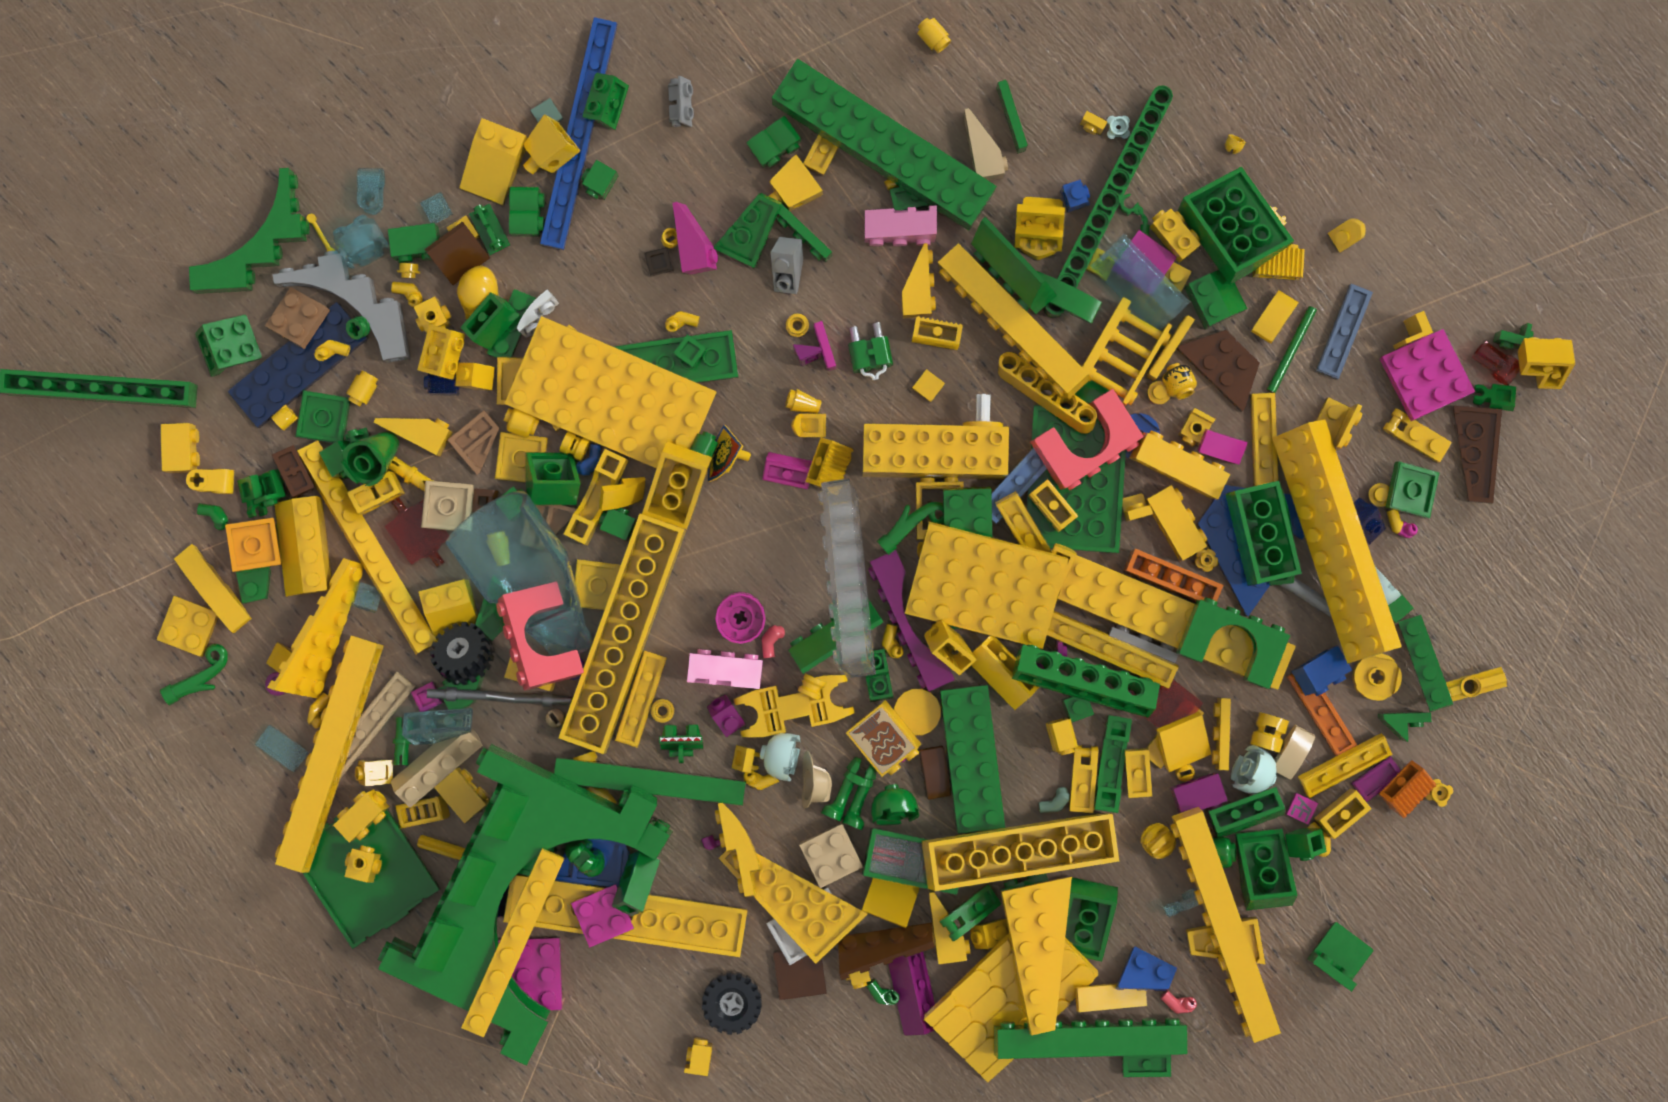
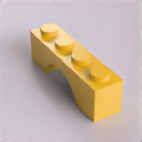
M604 449L594 470L590 486L581 504L573 513L564 535L582 544L589 545L603 513L599 506L601 486L618 485L629 462L626 458Z

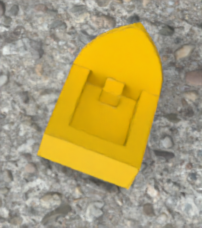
M1351 218L1328 232V235L1341 253L1364 238L1366 227L1362 221Z
M797 414L791 423L794 434L798 437H826V414Z

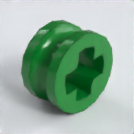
M357 316L346 323V331L352 339L358 340L369 334L370 324L364 317Z

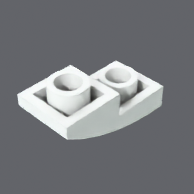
M548 289L534 300L518 323V331L526 338L533 336L540 317L550 314L555 309V306L559 304Z

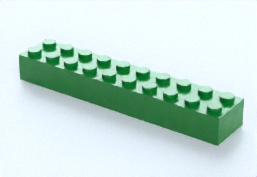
M798 58L772 96L773 106L929 206H937L938 212L970 231L995 193L996 185Z

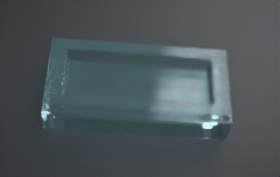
M272 725L266 728L255 744L292 772L297 770L309 753Z

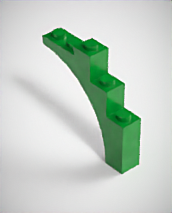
M279 168L278 189L273 207L266 221L253 238L243 247L223 259L209 264L189 267L190 291L196 294L253 291L252 284H255L256 277L252 268L280 266L279 260L282 259L283 252L279 243L307 242L306 235L310 233L309 222L301 214H296V212H299V200L295 198V189H298V177L296 174L294 175L291 169Z

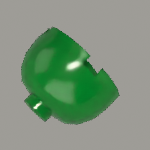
M896 784L885 786V790L879 792L874 797L871 805L872 822L876 821L877 825L902 824L900 820L908 818V821L911 822L919 817L916 798L910 791L899 788Z

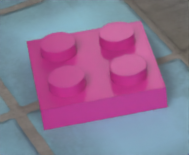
M616 884L571 902L589 948L634 929L630 916L612 907L618 889Z

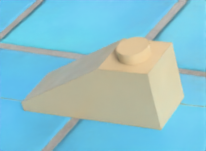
M969 108L964 109L963 117L973 171L988 181L1003 178L1005 171L1008 170L1006 156L1002 157L1000 148Z

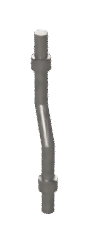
M457 687L427 689V698L446 699V701L455 702L456 699L487 700L507 703L542 704V707L571 704V696L552 695V693H543V695L511 694L492 691L457 690Z

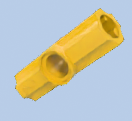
M1497 667L1476 674L1461 676L1458 679L1447 681L1446 684L1454 702L1507 687V679L1502 667ZM1467 680H1471L1474 684L1473 690L1469 693L1464 690V683Z

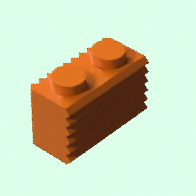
M1411 760L1379 795L1393 811L1406 818L1407 814H1410L1416 805L1420 804V801H1423V798L1430 794L1433 787H1436V783L1424 768Z

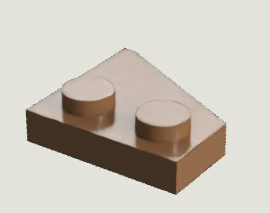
M483 410L448 439L449 443L476 475L480 473L499 427L488 413Z

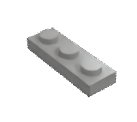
M1117 624L1116 628L1110 627L1107 634L1170 662L1175 663L1179 655L1173 652L1174 647L1161 643L1160 646L1151 643L1152 638L1143 634H1139L1138 637L1129 634L1130 629Z

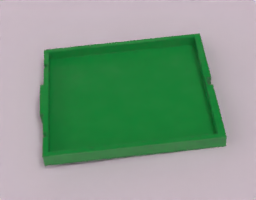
M388 809L384 812L386 817L377 825L372 823L368 827L370 832L360 841L355 839L349 843L333 826L339 820L337 816L334 818L335 822L333 824L326 823L310 871L303 873L352 949L366 941L367 936L370 938L383 928L388 929L411 913L410 910L423 902V898L427 899L441 889ZM361 845L375 848L374 853L381 854L382 866L372 883L344 877L347 866H345L347 854L352 849H360Z

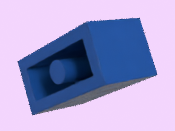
M1337 645L1324 650L1291 672L1305 696L1313 693L1319 696L1329 690L1327 687L1329 684L1333 683V685L1344 681L1346 679L1345 674L1352 671L1349 663L1347 664L1345 656Z

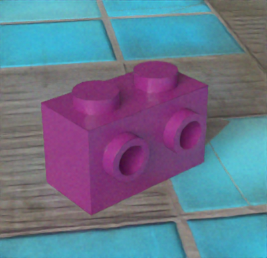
M1215 772L1170 787L1178 813L1199 807L1201 810L1209 808V811L1222 807V803L1228 801L1219 774Z

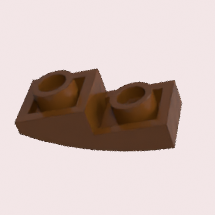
M943 746L919 749L926 798L931 800L951 796Z

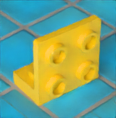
M1328 397L1316 421L1326 420L1335 450H1339L1349 444L1352 438L1350 431L1353 425L1357 426L1363 413L1360 412L1362 405L1356 404L1348 407Z

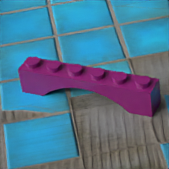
M895 550L890 555L886 554L870 561L871 567L867 569L872 580H878L881 588L877 591L882 602L887 601L891 610L887 611L892 624L897 623L900 628V632L897 635L902 646L907 644L910 653L907 654L911 666H917L920 675L916 677L921 688H927L928 691H932L954 681L955 679L950 668L932 654L930 649L918 639L907 621L902 601V587L906 571L897 551Z

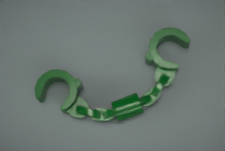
M1131 194L1124 195L1119 203L1120 210L1126 213L1127 216L1131 213L1140 215L1143 223L1140 225V231L1149 236L1150 225L1148 224L1147 216L1143 213V208L1139 206L1138 202L1133 208H1126L1124 200L1129 198ZM1126 244L1117 253L1118 259L1129 244Z

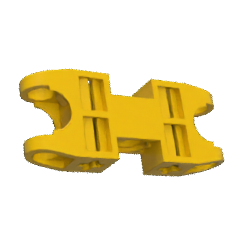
M847 675L815 677L826 682L825 687L821 688L819 700L801 692L779 697L777 685L757 689L733 699L734 705L745 703V706L753 707L758 713L757 722L751 725L750 729L741 730V737H767L785 733V720L809 715L811 727L832 723L854 714V707L843 709V706L834 705L830 699L831 690L837 687L838 683L847 682ZM766 691H768L771 709H769ZM817 703H819V707H820V712H821V716H822V720H821V721H820V717H819V712H818V708H817ZM771 713L773 714V719H774V724H775V729H776V730H774V728H773Z

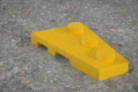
M1257 917L1241 919L1256 963L1265 964ZM1210 926L1186 929L1191 955L1211 958L1221 956L1218 948L1214 949L1209 935L1213 933Z

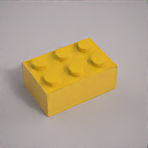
M667 442L662 451L642 514L687 530L712 457Z

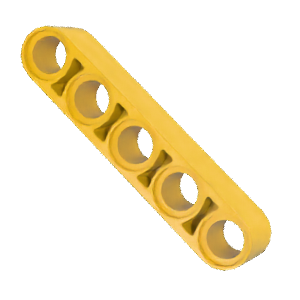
M1006 352L1000 356L998 375L1004 381L1076 431L1086 434L1094 429L1097 412L1091 405L1075 394L1069 400L1064 395L1060 397L1051 387L1053 383L1048 378L1043 380L1035 371L1036 368L1030 363H1026L1017 354ZM1012 364L1014 368L1007 369L1003 365ZM1030 377L1033 381L1025 382L1022 378ZM1043 390H1049L1052 392V394L1047 396L1042 394L1041 392ZM1068 403L1071 405V408L1064 409L1061 407V404ZM1086 416L1091 421L1083 422L1080 420V417Z

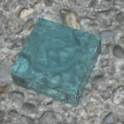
M441 192L420 203L431 223L436 224L453 215Z
M360 582L352 606L375 613L381 595L375 586Z

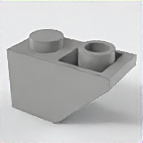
M779 237L771 250L774 292L797 294L803 265L802 239Z

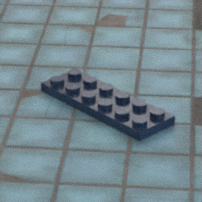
M338 302L329 308V313L305 349L288 341L227 391L257 428H261L285 404L289 405L303 393V390L306 391L346 358V356L334 354L327 360L318 361L314 353L319 345L327 340L344 343L351 346L350 355L368 340L366 336L355 340L348 335L346 323L351 317Z

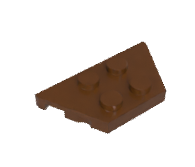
M1227 330L1182 344L1177 348L1240 412L1245 409L1260 362Z

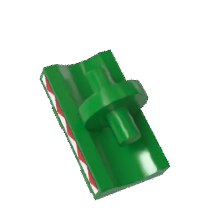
M664 725L662 736H659L661 750H669V756L678 757L679 764L684 763V757L693 756V750L704 749L703 737L700 735L698 725H687L686 736H677V726Z

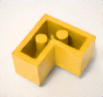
M1524 338L1518 349L1520 374L1536 376L1538 389H1562L1575 366L1572 340L1561 338Z

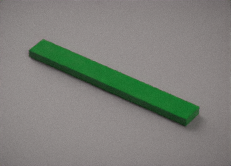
M557 757L554 770L555 775L581 786L622 791L626 789L629 791L631 785L654 795L742 806L746 781Z

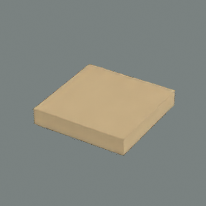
M426 480L421 528L470 532L474 485Z

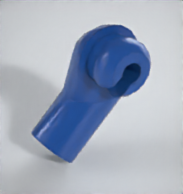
M589 445V457L576 464L578 474L586 476L594 472L601 457V445Z

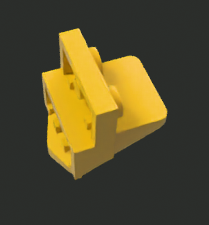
M1025 197L1023 204H1017L1015 248H1020L1023 253L1035 260H1041L1054 255L1057 251L1062 252L1065 218L1063 201L1052 198Z

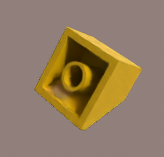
M463 579L419 591L424 615L435 638L439 633L443 635L445 633L443 629L446 627L452 629V624L457 623L459 626H461L462 622H467L469 626L471 623L475 624L478 612L469 580Z

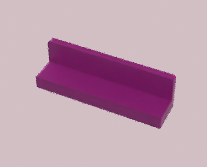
M920 952L906 958L904 956L895 958L888 965L894 991L899 994L897 1006L904 1035H925L935 1031L924 1020L925 1014L935 1005L924 953Z

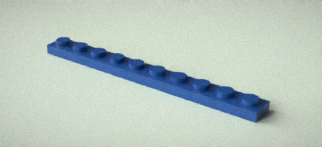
M596 17L593 19L566 132L581 151L557 170L540 242L542 246L559 250L565 249L595 122L594 120L585 119L582 115L595 74H606L617 22Z

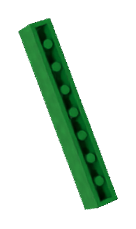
M0 369V393L8 396L196 408L198 385L191 382Z
M1144 1018L1142 1022L1133 1023L1132 1019H1119L1118 1023H1109V1020L1098 1019L1093 1024H1086L1085 1020H1072L1071 1024H1062V1021L1056 1020L1054 1031L1030 1035L1027 1021L1024 1022V1025H1015V1022H1000V1026H994V1055L997 1059L1188 1054L1187 1025L1181 1022L1179 1018H1165V1022H1156V1019Z

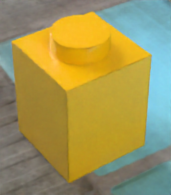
M458 363L455 386L472 390H492L495 367L478 363Z

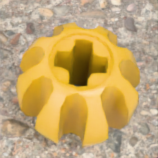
M1161 823L1149 825L1141 834L1140 842L1142 847L1155 859L1165 858L1171 855L1175 849L1176 839L1173 833Z

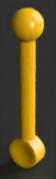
M308 214L306 219L315 228L327 249L326 252L335 251L334 248L330 247L319 228L316 216Z

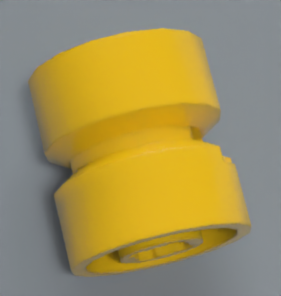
M1259 712L1256 721L1258 730L1253 731L1250 744L1280 753L1284 741L1281 735L1286 734L1289 721ZM1266 726L1276 728L1275 734L1264 732Z

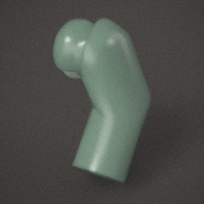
M1059 787L1052 801H1040L1039 812L1061 811L1070 801L1068 789L1066 787Z

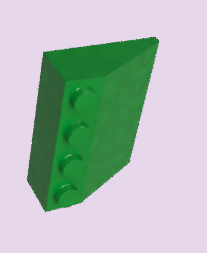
M1242 166L1183 197L1178 208V212L1183 216L1190 229L1197 233L1200 238L1199 242L1229 285L1249 275L1294 243V239Z

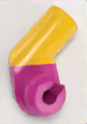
M1391 510L1386 512L1391 530L1395 534L1404 538H1411L1417 534V526L1413 523L1409 524L1402 521L1399 511Z

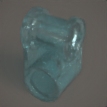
M358 168L357 203L366 213L370 215L378 214L383 208L384 170L383 168Z

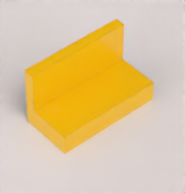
M1424 311L1403 321L1410 337L1393 346L1396 350L1433 333Z

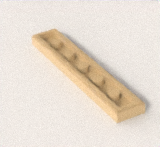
M399 672L395 673L360 716L341 778L416 688L413 683Z

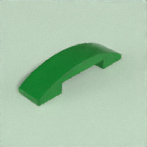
M1038 272L1057 294L1049 304L1061 308L1090 324L1093 323L1102 305L1101 301L1058 279Z
M1108 715L1097 776L1095 810L1119 812L1125 750L1127 749V742H1129L1132 719Z

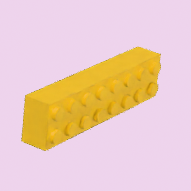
M1104 812L922 841L928 889L933 891L1119 862L1113 814Z

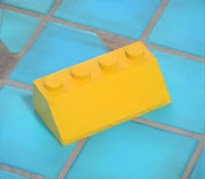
M310 496L278 502L275 505L285 596L328 592L332 575L322 498Z

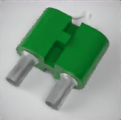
M881 323L872 324L875 338H871L868 341L860 340L858 327H851L852 342L848 344L853 372L870 376L872 380L879 379L880 374L884 373L888 367L894 365L889 339L883 336ZM870 369H882L875 376L872 373H865L870 371Z

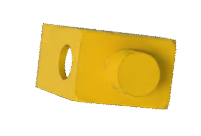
M544 114L524 143V148L531 157L523 166L533 175L539 168L553 173L581 150L558 121Z
M797 155L793 156L769 181L774 191L769 197L783 203L789 211L799 208L823 195V190Z
M943 620L935 622L924 635L932 654L959 676L977 660L962 636ZM952 649H954V651L957 650L958 654L953 655Z

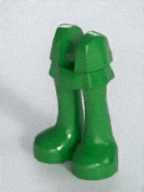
M855 757L846 767L847 771L843 775L844 780L832 804L825 805L821 814L841 821L854 784L858 785L843 823L863 830L864 821L860 815L861 809L870 787H873V780H876L877 771L870 763L865 772V777L857 776L856 773L860 768L862 758Z
M583 839L568 842L565 847V855L579 871L588 877H595L602 873L605 868L604 854L600 849L590 851L593 846L591 840Z

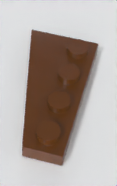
M932 922L911 925L906 928L898 927L846 935L838 943L839 975L841 981L849 978V974L858 971L860 973L870 971L869 967L883 963L887 965L892 963L897 957L904 956L906 958L934 948V928Z

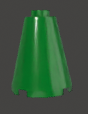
M385 431L349 443L342 451L343 461H341V466L345 474L357 484L359 482L366 484L365 486L377 484L385 476L399 449V440L393 433Z

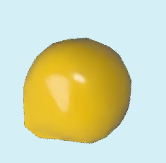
M476 266L469 269L459 281L457 295L464 309L466 320L490 292L499 296L497 279L494 273L485 266Z

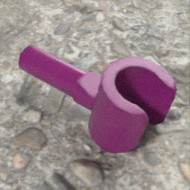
M713 834L701 839L704 848L707 850L721 846L720 839L715 841Z

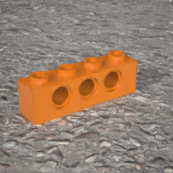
M1136 548L1131 550L1123 569L1125 573L1195 602L1196 600H1204V597L1217 601L1224 586Z

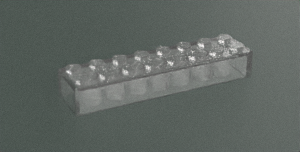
M849 478L821 483L822 491L818 492L820 505L824 507V513L820 515L822 527L826 529V536H823L822 539L824 550H828V558H825V568L827 573L830 572V581H827V591L829 595H832L829 613L830 617L834 618L831 635L832 640L836 641L837 647L836 650H833L834 662L838 664L839 670L843 671L847 678L874 675L876 671L858 494Z

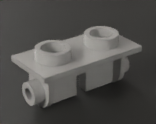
M678 76V79H670L668 84L669 101H677L676 105H669V122L672 123V127H680L681 123L692 127L694 111L691 105V96L693 95V87L690 80Z

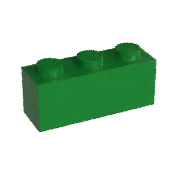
M1277 787L1211 810L1209 811L1208 818L1216 837L1219 838L1285 815V806Z

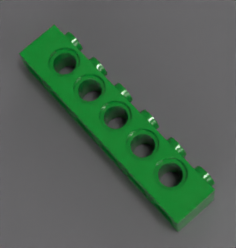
M1022 645L1017 653L1012 679L1147 718L1156 710L1160 687L1159 683L1153 682L1150 678H1138L1131 676L1126 671H1114L1101 664L1093 665L1086 663L1080 658L1062 656L1059 652L1040 650L1035 645ZM1036 663L1042 664L1045 669H1040ZM1059 669L1064 670L1068 676L1062 675ZM1082 676L1088 677L1090 682H1086ZM1105 682L1110 683L1113 689L1108 688ZM1128 689L1133 690L1136 696L1130 694Z

